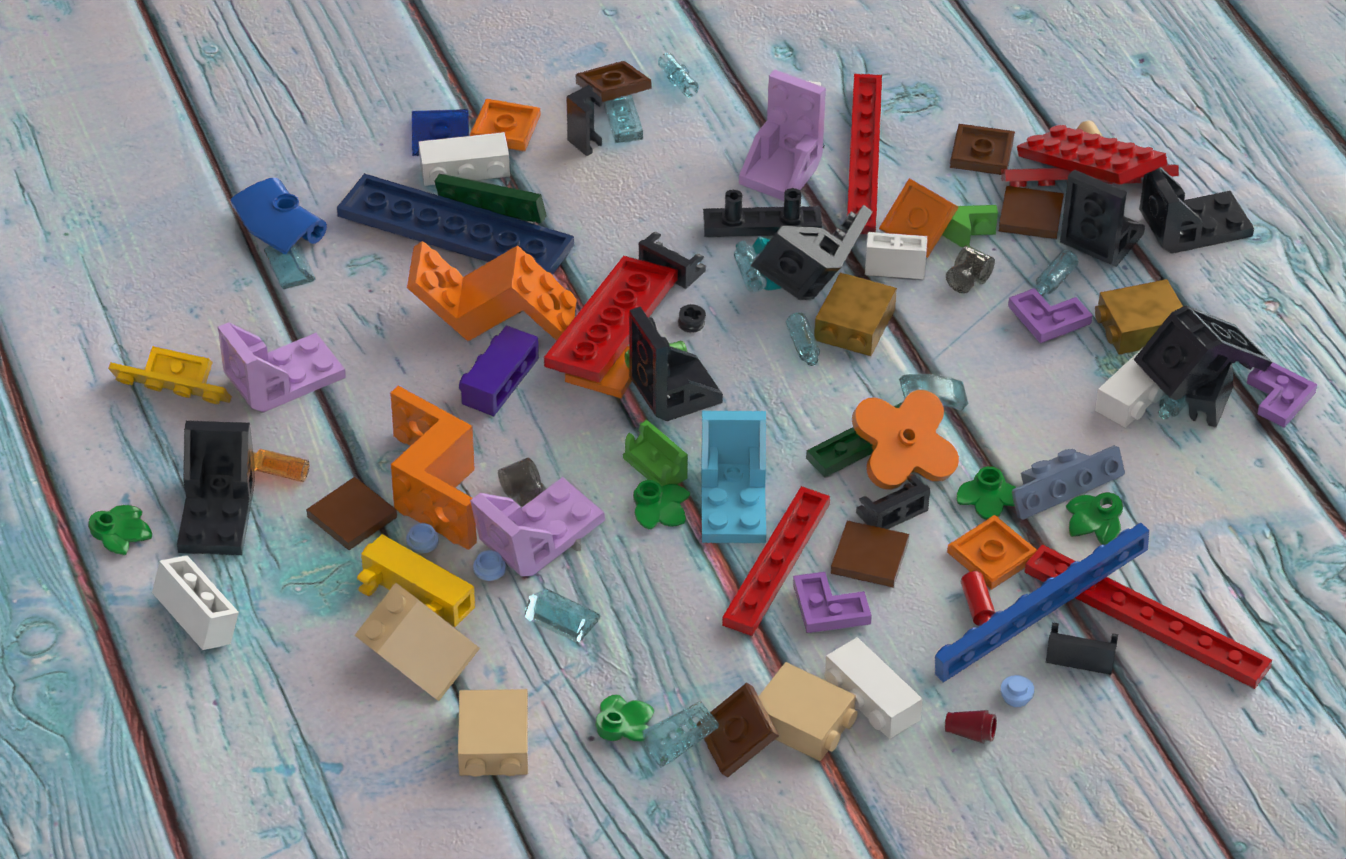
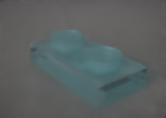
M632 95L604 102L615 143L643 140V129Z

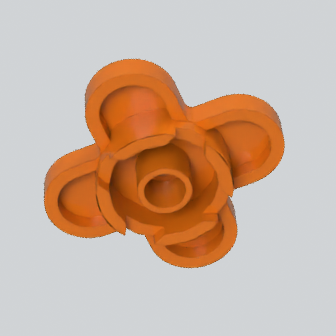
M926 390L913 391L904 399L899 408H895L880 398L872 397L861 401L852 414L854 430L860 437L872 444L873 452L867 461L866 470L868 477L876 486L886 490L896 489L914 471L928 480L944 481L957 469L959 456L956 448L936 433V429L944 416V408L940 399L935 394Z

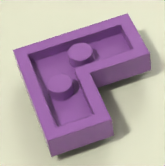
M1035 288L1009 297L1008 307L1039 343L1046 342L1092 323L1093 315L1077 297L1050 306Z
M1274 362L1265 372L1254 368L1247 378V384L1268 394L1259 405L1257 414L1283 428L1314 396L1317 389L1316 383Z
M826 572L793 576V587L806 633L871 624L872 615L864 591L832 596Z

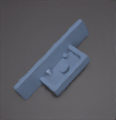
M1113 445L1090 456L1077 452L1075 449H1066L1057 454L1058 457L1051 460L1033 463L1031 465L1032 468L1021 472L1024 485L1012 490L1017 517L1024 520L1123 476L1125 470L1120 448Z

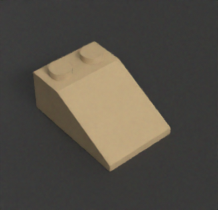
M397 583L393 585L354 635L438 701L480 649Z

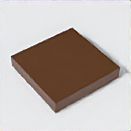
M626 61L616 62L575 74L576 84L582 88L590 85L593 91L601 97L602 102L652 89L651 79Z
M958 124L950 159V168L1001 175V169H1008L1015 131Z
M1006 185L998 231L1057 239L1064 193Z
M353 477L306 509L307 517L348 550H351L397 518V509L356 477Z
M847 520L831 565V574L894 588L909 543L910 534Z
M747 682L696 723L721 774L726 777L732 775L779 737L754 687Z

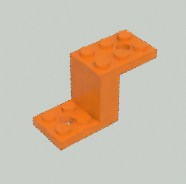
M422 241L413 248L407 289L467 341L472 340L521 311H524L557 341L575 318L577 299L573 293L566 290L555 280L551 273L546 272L535 262L531 255L526 254L518 245L464 277L425 242Z
M397 386L390 392L393 436L401 443L410 445V447L391 463L394 508L404 516H409L420 523L431 525L437 533L446 537L450 542L470 550L477 543L476 523L470 502L473 498L456 489V487L475 470L473 427L408 390Z

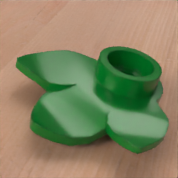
M987 466L978 471L974 480L965 482L959 487L956 501L959 505H975L976 513L981 518L987 520L993 515L999 517L1004 505L1015 506L1012 490L1016 487L1005 482V478L998 468Z
M653 480L640 482L633 493V500L637 505L634 514L636 520L647 529H653L659 522L670 527L684 524L686 515L680 503L689 498L690 492L676 484L661 486Z
M1110 492L1101 493L1096 497L1080 495L1073 498L1066 505V509L1074 514L1069 522V535L1071 537L1095 532L1099 543L1106 545L1119 535L1121 531L1119 517L1123 512V503L1118 495ZM1106 504L1112 505V506L1109 507V508H1103V507H1102L1103 505H1106Z
M119 505L110 511H97L90 516L88 521L91 535L101 540L106 549L116 554L126 555L129 549V542L145 541L152 538L150 527L140 519L143 511L132 505Z
M620 695L608 696L601 702V713L597 715L595 720L597 733L601 738L608 741H617L622 737L632 741H646L654 738V732L645 725L654 714V708L651 705L638 700H632L627 703Z

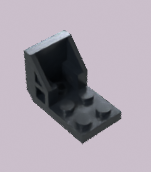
M1161 167L1144 174L1139 210L1162 248L1171 254L1253 237L1254 227L1231 191L1184 200L1185 192L1180 184Z
M1073 170L1068 175L1060 243L1117 267L1144 235L1145 225L1124 216L1127 191L1077 170Z
M864 205L856 214L851 211L841 224L843 229L841 230L837 227L832 234L823 228L781 226L755 257L750 266L798 300L814 299L842 267L873 211Z
M1187 305L1171 312L1134 358V361L1169 398L1178 400L1216 379L1229 362L1235 363L1238 361L1249 370L1254 367L1264 372L1272 364V361L1235 324Z
M641 306L629 310V377L656 417L664 421H670L723 403L722 392L695 354L671 347L666 337H661L658 333L653 318L648 317Z
M186 420L183 466L186 499L177 540L178 553L242 555L255 486V461L250 423Z

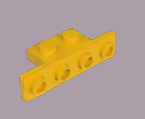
M152 346L145 370L110 362L108 367L116 377L115 380L126 385H133L134 382H138L153 391L160 392L163 388L173 390V393L178 396L190 398L191 395H196L212 404H220V401L230 403L232 398L226 388L206 384L213 364L209 358Z

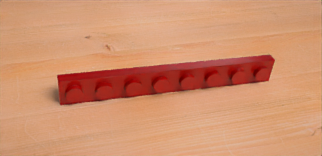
M854 74L847 215L851 211L856 214L863 205L873 211L860 234L876 233L882 75Z
M1042 544L1025 564L1024 573L1045 582L1047 579L1055 578L1066 571L1075 560ZM1105 577L1075 597L1083 603L1253 689L1258 686L1271 669L1272 659L1109 577Z

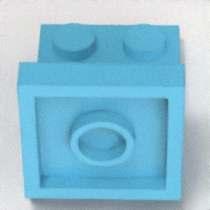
M702 411V543H766V411Z

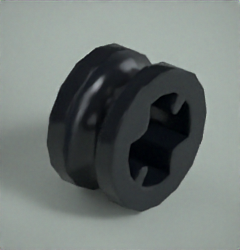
M688 304L680 308L679 328L689 333L700 331L705 325V310L694 304Z

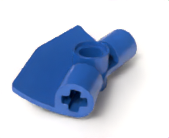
M268 178L257 182L231 198V205L248 232L283 254H287L299 238L315 244L326 233V222L299 206L298 198L288 192L279 178Z

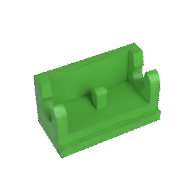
M648 420L640 423V434L636 440L631 433L627 434L623 459L647 480L656 481L661 486L668 484L678 485L688 478V454Z

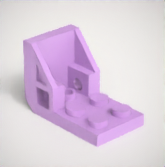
M775 69L771 72L768 81L767 121L755 135L739 174L740 185L783 201L785 190L790 188L802 189L817 170L823 153L825 87Z
M229 322L218 326L223 371L252 409L266 412L346 378L345 368L317 333L267 352V346L260 337Z
M563 477L522 508L511 498L479 493L470 500L479 539L491 550L498 552L502 556V560L520 576H533L574 545L577 539L583 538L605 521L604 512Z

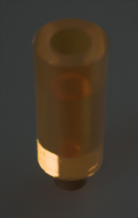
M261 448L257 453L253 452L255 471L299 482H304L308 476L309 460Z

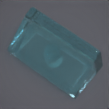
M298 242L292 246L287 254L281 253L270 245L264 249L283 289L316 280Z
M544 589L530 595L525 611L526 619L576 643L584 639L600 620L601 616L599 613L549 589Z

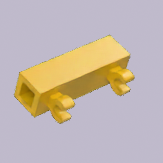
M383 534L373 543H369L361 553L363 570L357 576V580L363 584L360 585L358 591L368 597L376 591L378 585L390 590L397 583L454 628L475 608L473 585Z

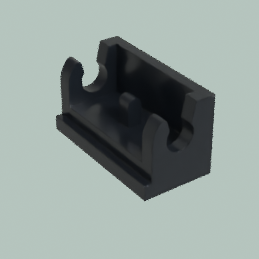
M590 85L566 96L567 140L586 156L593 153L590 141H594L598 146H602L601 136L594 131V103L601 107L602 99L593 91Z
M653 232L645 240H641L639 242V260L678 270V280L675 284L685 289L706 271V265L698 264L703 260L704 256L696 254L689 260L679 255V253L664 247L663 243L659 241L654 243L661 237V234L658 232Z
M1229 362L1216 379L1185 396V402L1189 404V416L1193 421L1197 419V411H1202L1207 415L1206 421L1208 426L1217 427L1234 387L1233 363Z
M908 475L906 478L910 483L905 484L898 491L874 502L867 496L859 498L863 505L856 507V514L866 525L890 529L928 511L930 488L928 485H924L916 475Z
M1052 622L1046 663L1112 675L1119 634L1112 633L1111 642L1108 643L1059 634V623Z

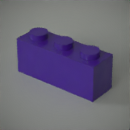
M506 325L499 335H495L492 338L487 350L477 357L471 370L461 377L459 390H461L462 405L495 416L538 361V337Z

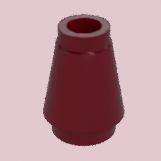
M988 710L948 712L946 715L945 732L982 744L985 741H993L995 738L997 717L996 714H989Z

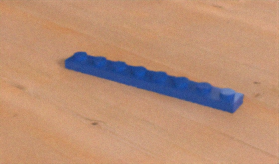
M1141 522L1131 529L1123 530L1117 538L1106 545L1098 546L1091 555L1083 560L1073 562L1066 571L1057 577L1047 579L1041 587L1032 593L1022 595L1012 606L1004 611L994 613L981 626L971 628L953 644L943 646L935 655V675L944 683L1148 550L1150 530Z

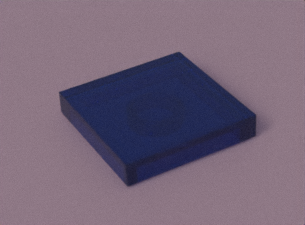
M468 109L412 111V156H419V141L469 136Z

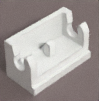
M868 232L865 275L924 279L927 236Z

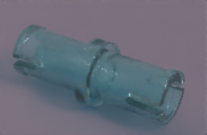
M671 53L663 54L668 62H665L660 56L658 65L667 74L668 81L672 85L677 86L685 97L694 96L689 88H692L697 93L699 85L689 75L688 68L680 64Z

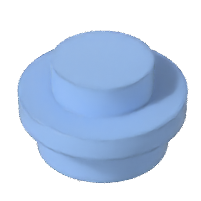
M426 523L414 525L406 536L408 548L416 553L431 552L439 543L437 532L431 525Z
M487 550L477 556L473 564V570L478 578L493 581L504 575L506 563L498 552Z
M1019 675L1009 676L1003 680L1000 692L1008 705L1022 707L1033 698L1034 685L1026 677Z

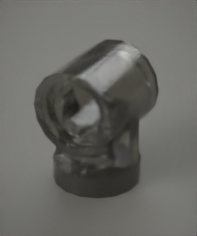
M966 245L959 252L954 266L946 272L947 283L958 293H968L973 288L975 282L984 284L989 279L994 269L995 259Z
M528 457L498 470V479L504 493L509 498L517 496V502L521 508L546 490L544 484L541 483L536 465Z

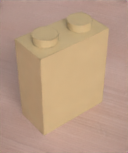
M788 662L784 663L758 696L779 734V737L775 740L818 761H821L828 751L832 752L835 750L842 732L845 728L850 729L853 726L858 714L855 710L856 695Z
M528 689L459 690V776L528 775Z

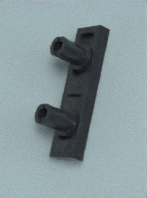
M796 188L785 190L784 207L742 208V193L739 190L733 189L725 193V208L703 209L704 237L774 236L781 226L822 228L820 206H801V191Z

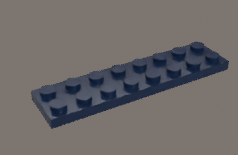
M365 173L337 206V217L419 242L423 241L426 244L485 262H490L518 245L526 254L531 255L535 262L546 272L552 275L574 246V236Z

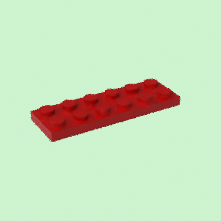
M1066 125L1054 126L1050 128V132L1043 135L1030 136L1027 138V142L1017 145L1019 157L1069 171L1077 170L1091 177L1119 185L1168 164L1166 153L1153 150L1152 147H1140L1132 142L1118 141L1117 138H1106L1097 133H1086L1082 129L1067 128Z
M623 255L544 356V367L600 383L629 345V310L641 306L645 314L650 317L678 280V270Z

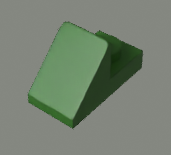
M997 205L958 206L959 208L942 236L960 247L969 250L971 235H996Z

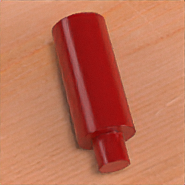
M972 571L963 575L960 582L973 622L981 626L991 618L995 610L983 574L978 571Z

